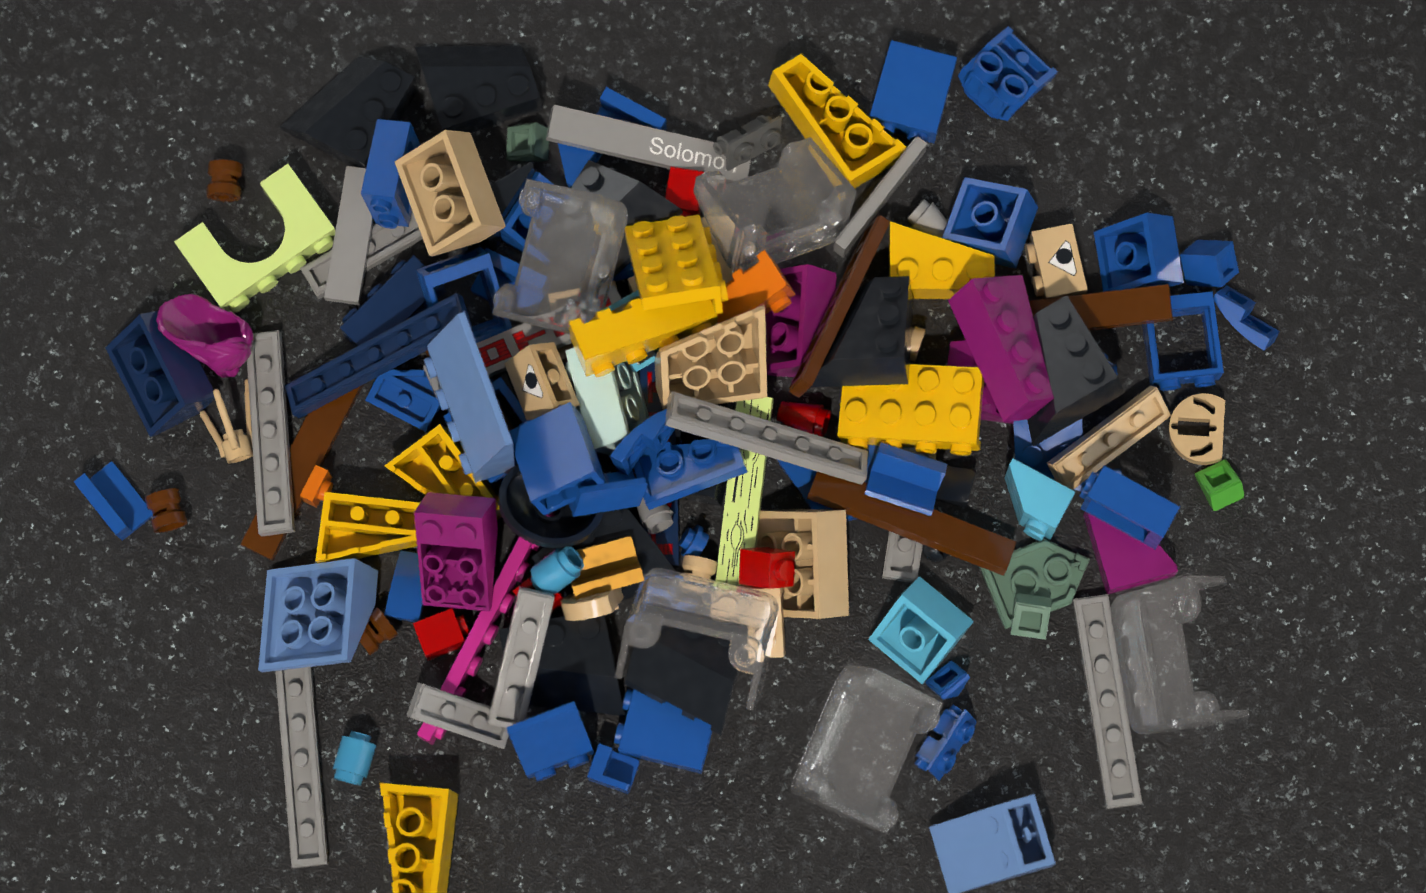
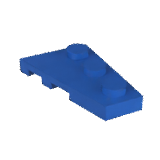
M711 439L693 440L691 444L672 445L671 442H666L659 454L646 448L634 466L637 478H646L648 485L643 498L649 510L748 473L740 448Z

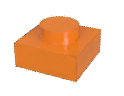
M315 465L300 494L305 503L317 508L320 501H324V493L332 491L333 483L330 482L332 476L329 471Z

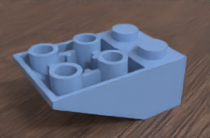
M1035 794L1001 803L929 827L948 893L966 892L1055 865Z

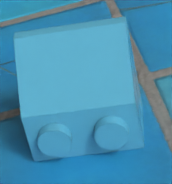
M1012 459L1005 475V481L1018 523L1025 527L1023 532L1039 541H1042L1043 538L1050 541L1070 505L1075 491Z
M919 576L901 594L868 640L923 684L955 647L974 621Z

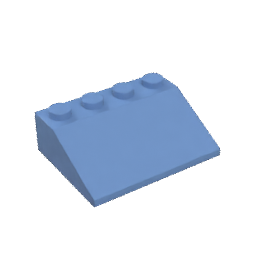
M462 312L457 314L427 345L429 357L423 360L430 379L437 377L441 389L435 391L442 411L448 409L452 421L447 423L453 443L460 441L464 451L463 454L458 455L465 475L472 473L474 482L477 483L509 472L515 466L513 442L466 314Z

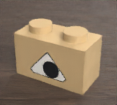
M1072 223L1032 231L1029 243L1025 244V252L1028 263H1034L1037 276L1032 277L1036 297L1042 296V299H1049L1066 295L1086 294L1087 285Z
M555 342L528 345L504 363L526 420H533L558 408V405H564L569 402L575 408L580 405Z

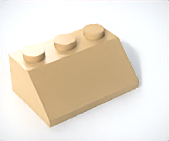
M444 130L394 161L429 256H436L479 243L506 227L470 132Z

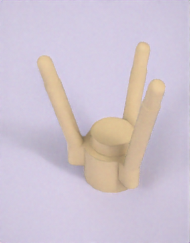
M248 379L244 381L247 435H244L242 429L233 430L219 389H214L213 395L226 434L223 435L224 441L206 411H200V416L218 446L221 458L226 457L228 464L253 457Z

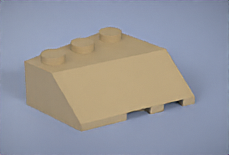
M764 305L659 349L655 357L656 390L663 410L667 409V400L672 391L713 404L767 397Z
M761 510L756 547L795 551L794 586L782 588L784 617L823 619L849 616L846 510Z

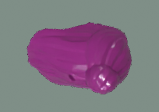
M195 294L178 296L168 302H164L159 307L156 318L158 330L180 349L208 365L218 376L222 378L235 377L240 367L250 357L254 338L253 331L246 321L235 315L232 311L222 309Z

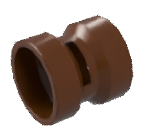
M219 159L210 161L208 163V174L212 179L211 183L207 185V198L221 202L240 200L241 187L238 185V179L242 176L243 165L233 160Z
M177 488L157 491L145 497L147 508L153 513L151 523L155 533L176 530L188 523L185 512L179 506L181 496Z
M378 607L373 609L360 639V643L370 656L379 650V645L383 641H391L398 635ZM375 626L379 633L376 634L371 627Z

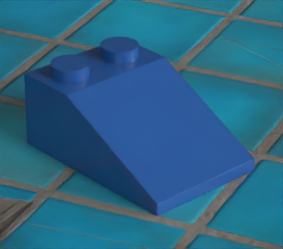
M574 701L506 727L528 779L533 777L536 778V781L548 779L557 774L556 768L567 764L570 769L579 767L590 761L588 756L595 754Z

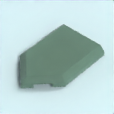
M1043 539L1042 541L1014 550L1004 576L980 567L1003 627L1008 629L1012 626L1017 593L1050 598V612L1071 605L1090 558L1078 553L1075 554L1057 546L1053 542Z

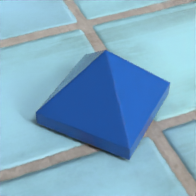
M951 660L926 680L925 683L940 698L945 700L959 696L970 676Z

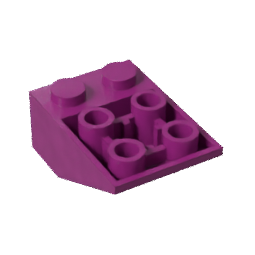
M428 492L414 511L422 605L490 611L498 531L495 498Z

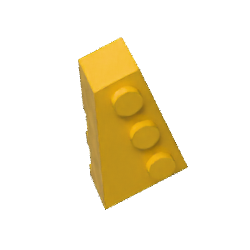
M890 222L889 277L909 276L913 299H950L973 278L995 277L994 255Z
M441 424L385 465L386 468L425 495L428 492L495 498L497 520L502 517L498 504V495L487 480L475 483L472 473L465 475L458 456L464 453L459 441L453 443L448 428Z
M325 492L315 562L323 563L352 558L359 559L417 547L414 511L420 503Z

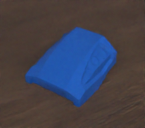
M1009 26L987 43L962 68L958 75L965 94L988 116L1004 121L1010 120L1014 113L1045 87L1058 72L1054 67L1050 68L1022 43L1012 33L1013 30Z

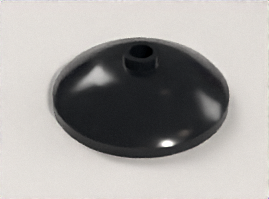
M518 464L506 474L499 490V509L508 527L522 539L538 546L564 548L565 546L577 545L593 535L602 521L604 512L573 517L569 504L548 513L552 517L543 515L530 501Z

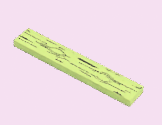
M766 397L737 401L736 411L771 421L774 398ZM741 448L740 450L748 473L727 480L715 587L748 586L739 584L740 549L756 548L767 456Z

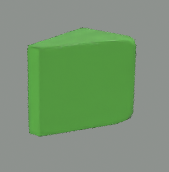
M1226 459L1195 473V477L1213 511L1222 509L1244 498L1242 482Z

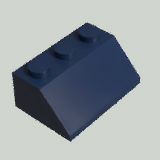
M158 311L138 315L105 347L150 437L156 436L199 414L200 411L204 410L215 400L212 385L199 360L180 349L172 341H169L158 330L156 322Z

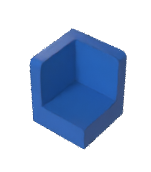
M1197 240L1180 253L1185 282L1189 286L1223 287L1239 273L1233 241Z
M598 744L587 778L591 782L629 794L640 763L638 759L615 752L611 747Z

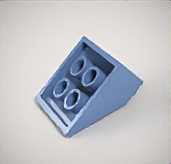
M356 558L267 570L258 671L271 672L351 662L376 604L378 570Z

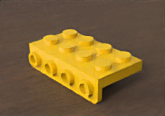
M700 215L687 217L673 216L668 220L656 222L640 221L634 225L624 227L625 239L643 310L711 299L715 314L723 313L722 302L728 301L725 280H722L720 263L717 262L710 228L703 227Z
M910 364L908 384L842 386L837 436L843 443L864 450L867 449L868 445L879 446L882 442L900 449L902 447L916 448L915 451L926 454L936 453L937 449H950V453L955 455H971V451H979L981 448L979 433L984 388L983 376L978 367Z

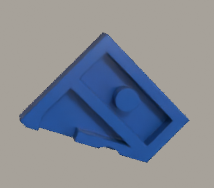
M389 370L376 378L365 401L425 432H429L441 409L424 370Z

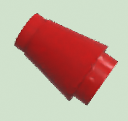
M782 401L777 413V421L821 437L825 436L831 418V411L824 409L822 404Z

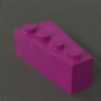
M1014 275L971 279L948 302L1003 422L1030 419L1054 397L1023 276Z

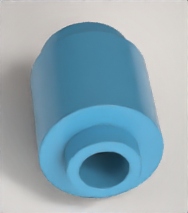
M573 547L557 548L531 568V582L536 590L555 595L580 576V571L584 568V562L580 554Z
M351 731L349 737L342 736L333 769L336 770L334 779L361 786L363 778L368 776L376 748L375 744L370 743L371 736Z

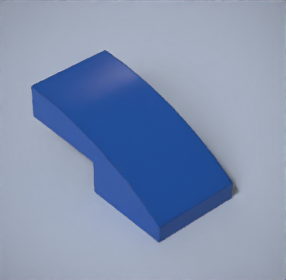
M1227 285L1216 292L1214 296L1216 305L1224 317L1241 335L1262 350H1266L1275 342L1280 331L1250 314L1256 304L1255 301Z
M667 409L643 421L619 443L610 455L616 470L628 476L646 448L659 454L675 428L665 426Z
M401 550L395 567L384 615L388 618L417 622L421 620L424 607L422 605L418 553Z

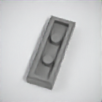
M417 683L406 717L502 749L505 748L509 736L506 728L488 725L487 720L491 707Z

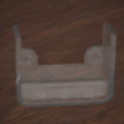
M663 568L649 570L643 576L645 581L639 583L625 624L615 678L622 679L626 675L633 647L648 648L652 646L660 637L662 625L730 640L728 656L732 666L738 671L753 674L746 709L754 710L763 692L779 614L777 600L769 593Z
M1186 576L1121 594L1113 601L1111 618L1128 720L1135 732L1139 734H1154L1199 728L1250 716L1249 709L1220 710L1218 701L1211 692H1194L1182 624L1191 622L1198 617L1201 611L1199 590L1227 583L1226 576Z

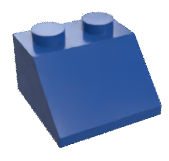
M964 177L942 238L992 254L997 265L1016 268L1038 206L1028 189Z
M1144 213L1094 232L1103 292L1166 284L1173 287L1184 283L1173 216Z

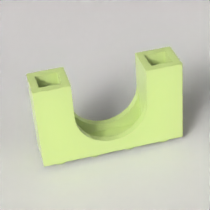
M289 164L260 182L264 192L283 217L285 224L282 243L270 257L254 263L234 260L221 249L203 222L174 241L222 309L232 311L233 313L242 310L249 304V299L258 292H268L277 285V279L287 272L292 274L299 271L307 263L306 259L316 252L322 254L333 246L335 228Z

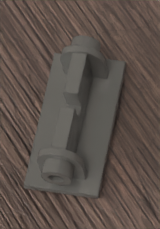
M760 115L753 121L741 126V133L735 129L719 136L713 144V148L718 155L723 154L726 156V170L729 171L742 163H746L750 159L781 144L782 117L778 116L772 119L770 116Z

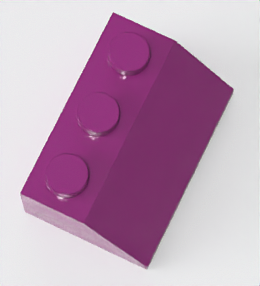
M810 264L780 269L796 295L790 298L792 303L778 313L770 311L765 314L767 376H795L836 291L837 273Z

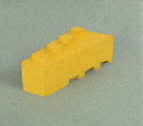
M800 54L774 69L768 86L845 195L893 166L905 151L906 146L898 139H893L884 131V126L875 118L872 120L857 107L858 103L849 95L846 97L833 86V81Z
M638 298L629 301L622 308L623 311L616 313V311H611L608 308L596 312V317L588 323L583 324L581 318L569 321L570 339L586 377L592 374L595 377H601L614 371V366L625 361L628 364L637 363L648 356L647 352L665 347L682 338L717 325L718 316L715 314L711 299L643 310L641 299Z
M380 783L385 810L383 816L385 828H387L388 858L392 870L393 893H447L458 794L444 788Z

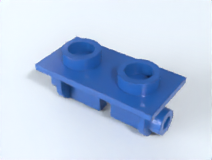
M953 704L950 709L945 708L932 729L941 735L942 738L940 741H937L928 735L915 755L917 760L914 764L923 771L928 770L940 781L943 775L953 768L956 755L962 745L969 742L972 738L977 721L967 710H961Z

